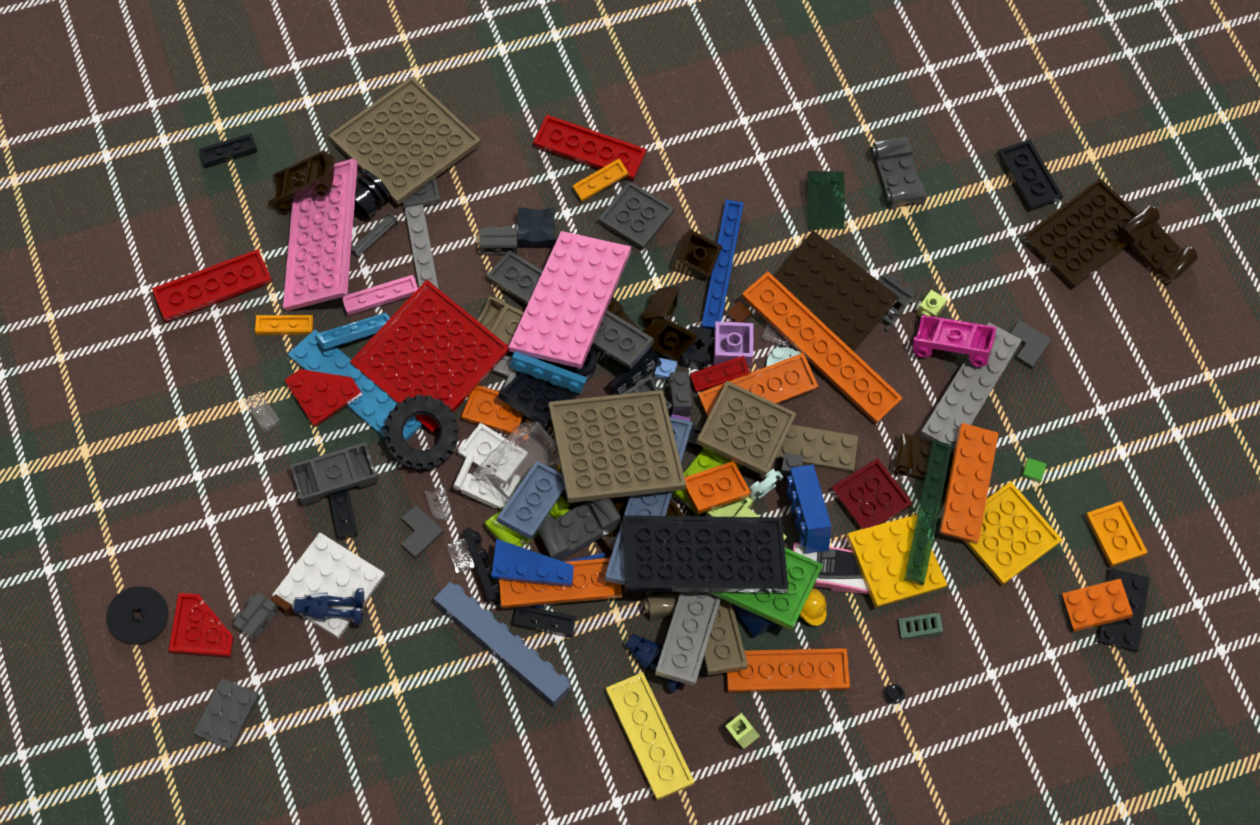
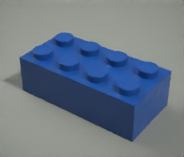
M814 465L790 468V476H787L789 488H786V496L788 500H791V514L795 515L796 518L794 520L795 529L800 532V546H804L806 554L828 551L832 526Z

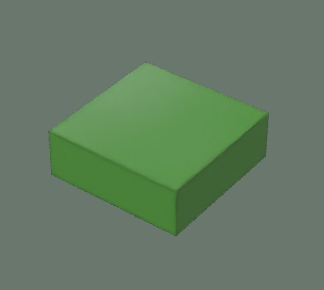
M1028 458L1022 477L1041 483L1047 464Z

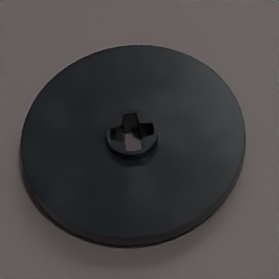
M135 586L123 590L114 597L108 607L106 620L109 630L119 641L130 645H140L152 641L161 634L167 624L169 611L165 599L159 592L149 587ZM135 612L138 614L141 613L142 617L135 618L133 614Z

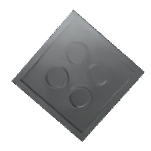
M629 181L598 218V223L644 250L673 214L674 208Z

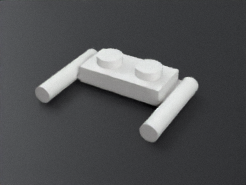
M468 454L453 488L462 490L461 493L495 509L498 507L500 510H503L516 491L521 478L514 475L507 491L496 485L469 474L468 471L475 456Z

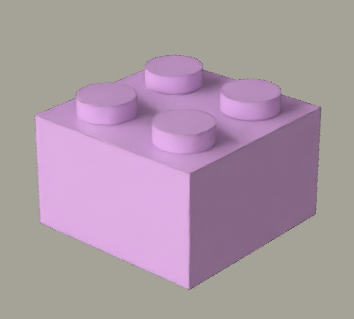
M716 322L714 329V365L745 355L748 367H751L753 361V323Z

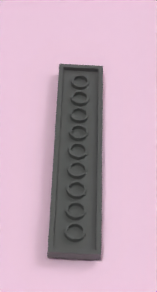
M509 250L490 270L486 278L491 283L528 305L543 270ZM606 310L592 346L632 369L654 344V338Z

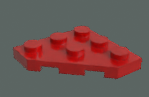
M299 369L285 379V382L315 427L363 395L352 377Z
M179 593L169 652L231 658L234 637L230 631L227 630L199 594Z

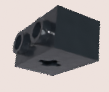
M689 325V330L698 334V338L684 351L682 367L700 370L705 367V364L709 365L711 354L708 353V348H712L714 337H711V329Z

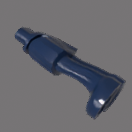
M357 588L355 594L350 597L329 596L328 592L295 597L294 613H302L303 616L321 621H326L328 617L345 618L352 620L355 625H362L365 602L364 588ZM330 606H348L355 608L352 610L330 608Z
M633 634L626 642L625 647L631 650L630 654L636 658L645 670L651 668L656 672L657 660L660 659L663 646L645 639L643 636L640 638ZM662 677L668 684V690L672 693L676 692L682 685L681 682Z

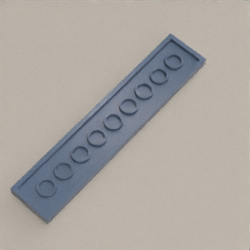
M670 417L682 464L693 422ZM673 491L630 496L624 515L666 516ZM621 523L605 575V581L625 585L623 525Z

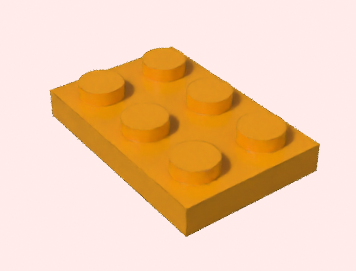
M1122 501L1086 513L1085 517L1110 567L1145 556L1148 553Z

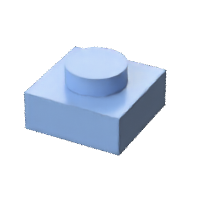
M659 358L662 364L656 368L654 377L668 380L669 373L676 371L677 362Z

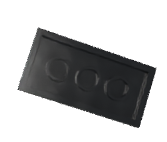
M1030 139L998 150L997 155L1030 211L1062 200L1063 194Z
M1110 568L1107 582L1121 579L1133 617L1100 625L1097 643L1137 653L1140 645L1149 577Z

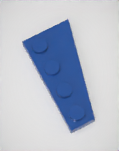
M496 539L492 579L572 587L574 565Z

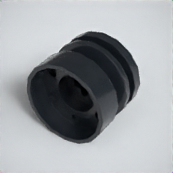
M363 169L360 172L361 176L357 175L356 178L359 186L356 185L354 209L369 219L378 210L375 202L383 205L385 203L384 199L388 200L391 197V193L377 176Z

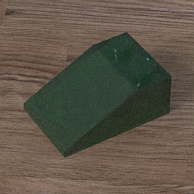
M807 171L805 190L808 229H844V171Z

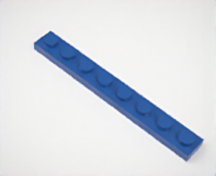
M726 199L718 244L722 248L711 274L701 328L714 331L715 323L722 322L744 202Z

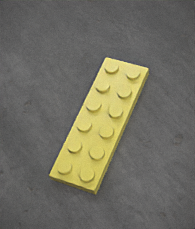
M639 673L606 687L607 695L656 801L694 785L695 781L644 673Z

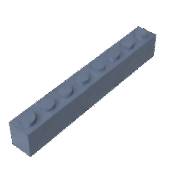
M450 581L434 597L436 607L553 708L570 691V680L564 674L559 675L554 671L555 668L550 662H544L540 659V655L535 649L526 647L521 637L512 635L509 632L510 629L503 622L498 623L494 619L495 616L486 609L484 611L479 606L480 603L474 597L469 598L460 585H454Z

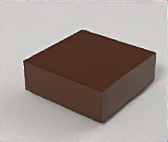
M738 301L726 312V316L733 322L744 323L752 316V312Z
M277 594L272 597L271 601L278 606L279 611L290 617L294 612L292 604Z

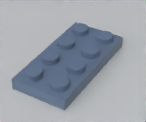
M536 461L497 517V522L532 540L565 491L562 473Z

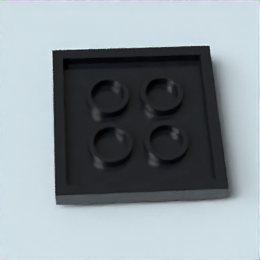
M521 372L499 392L498 398L546 428L551 423L548 403L573 400L577 394L564 387L553 385L550 382Z

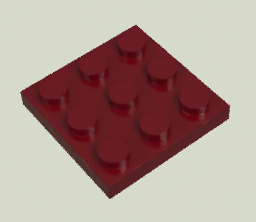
M878 458L833 485L830 489L860 530L884 524L912 506V501Z

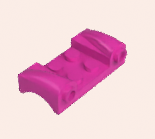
M922 315L917 336L913 339V352L922 358L931 356L933 349L968 354L971 364L976 367H983L988 364L996 339V327Z

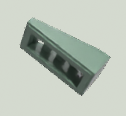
M940 613L898 619L901 639L941 636L943 632ZM924 622H926L927 630L923 629ZM931 622H934L935 629H932ZM914 623H917L918 625V631L916 632ZM906 624L910 625V633H907Z

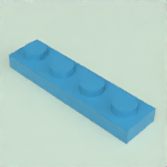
M382 313L317 333L316 340L323 349H330L343 343H350L353 340L376 334L390 317L386 313Z
M516 351L509 367L580 394L587 377Z

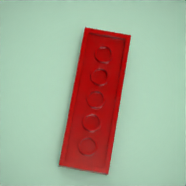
M546 115L533 141L534 147L597 169H602L615 160L620 159L629 173L625 178L632 181L636 177L647 150L550 115Z
M259 249L156 286L152 288L163 318L167 322L272 282V279Z

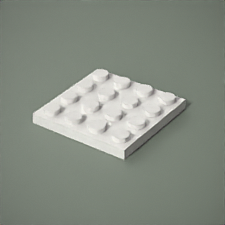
M319 533L272 596L277 594L292 604L294 610L295 597H304V595L308 596L328 592L329 596L350 597L355 594L357 588H364L365 604L385 577V573L327 536ZM330 606V608L352 610L355 608L348 606ZM298 613L337 639L341 637L352 622V620L338 617H328L326 621H321Z

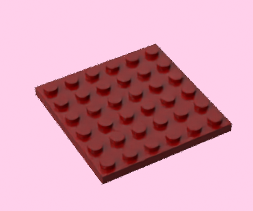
M426 280L355 355L350 363L397 403L404 401L407 397L430 395L432 398L442 400L454 412L509 352V346L431 282ZM428 415L414 416L433 434L439 428L437 422Z

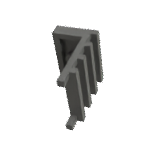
M883 273L879 282L899 297L898 302L902 304L899 310L894 307L890 309L896 313L892 320L886 315L883 317V319L889 322L886 330L889 331L909 302L913 303L917 297L913 294L915 291L907 285L903 287L899 284V279L893 275L887 276Z

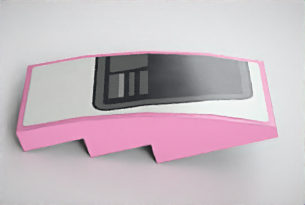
M794 543V552L823 564L813 587L831 588V591L869 594L851 550L829 547L828 551L806 554L804 546H800V543Z

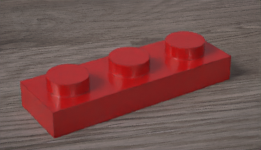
M745 355L692 372L690 376L697 392L748 375L751 372Z

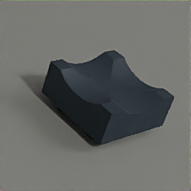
M518 207V247H554L555 208L534 210Z

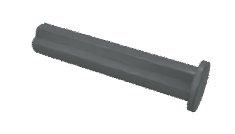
M388 212L384 220L352 247V252L356 256H360L394 224L397 225L399 223L397 218Z

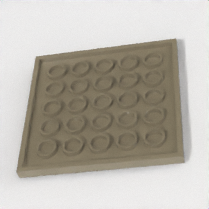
M412 76L328 135L329 140L349 159L358 161L357 166L361 170L366 169L385 184L391 193L390 198L397 205L481 145V139Z
M663 390L548 403L568 503L686 489V482Z

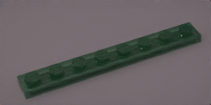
M936 440L932 442L904 581L922 586L926 579L952 449L951 444Z

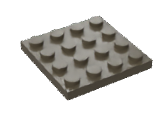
M726 381L696 444L765 476L777 456L796 413Z

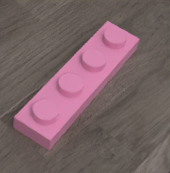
M410 275L351 293L341 298L348 316L410 297L418 287L414 276Z

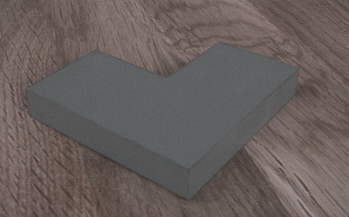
M1021 320L1018 321L1010 333L1022 340L1021 344L1024 345L1016 360L1030 369L1033 368L1052 340Z
M417 505L402 517V521L414 532L401 546L415 559L444 533V530Z

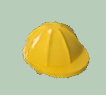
M812 589L800 613V617L811 626L821 625L827 615L825 596L818 589Z

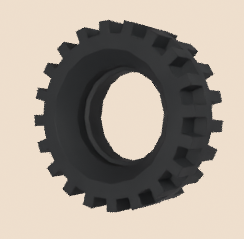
M430 395L407 397L404 401L398 402L394 409L389 412L385 422V443L391 456L399 464L401 463L406 466V468L416 469L417 471L432 470L437 466H441L451 457L456 449L459 438L457 418L451 411V408L446 406L442 400L432 398ZM428 415L437 422L440 429V437L437 443L430 449L416 450L405 441L403 435L404 426L413 416Z

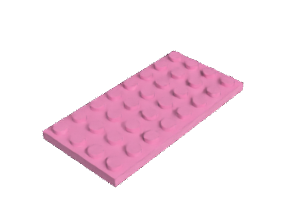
M355 159L334 164V181L331 192L326 196L321 197L313 191H309L293 198L283 309L287 311L344 297L348 294L358 161Z
M561 231L512 338L509 351H516L527 356L582 369L630 256L631 246Z

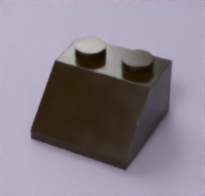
M690 229L682 235L670 267L684 275L710 278L722 246Z
M679 287L658 288L655 295L651 294L648 301L649 307L644 309L641 315L643 328L646 329L654 319L671 320L678 304Z
M654 319L643 331L654 338V344L650 349L652 348L654 351L674 361L698 338V334L669 319Z

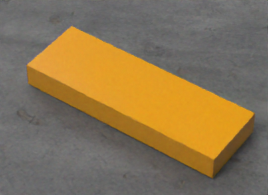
M617 159L572 186L583 202L625 178L629 173L621 160Z
M256 315L255 334L309 335L313 331L314 318L313 315Z

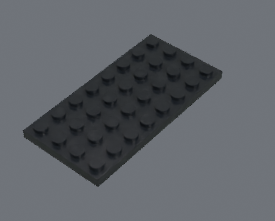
M623 515L626 591L788 592L782 517Z

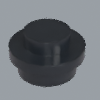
M891 684L885 689L884 696L889 703L899 704L905 697V691L900 685Z

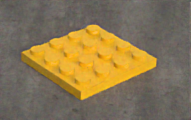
M1009 482L987 498L979 542L977 544L964 542L1003 586L1060 544L1062 538L1016 486Z
M918 515L854 531L846 535L875 608L944 589L948 586Z

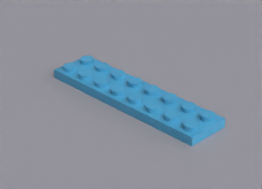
M314 329L288 353V357L304 370L352 377L363 395L346 407L385 439V422L389 412L394 409L397 402L350 363L351 359L336 346L330 349H323L316 340V334L319 332ZM414 416L404 426L403 435L406 442L423 426Z

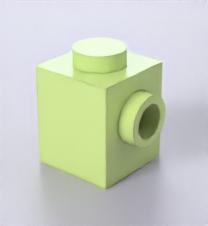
M931 290L920 304L917 315L920 318L922 315L938 317L944 309L947 299Z
M742 713L726 725L743 749L760 737Z

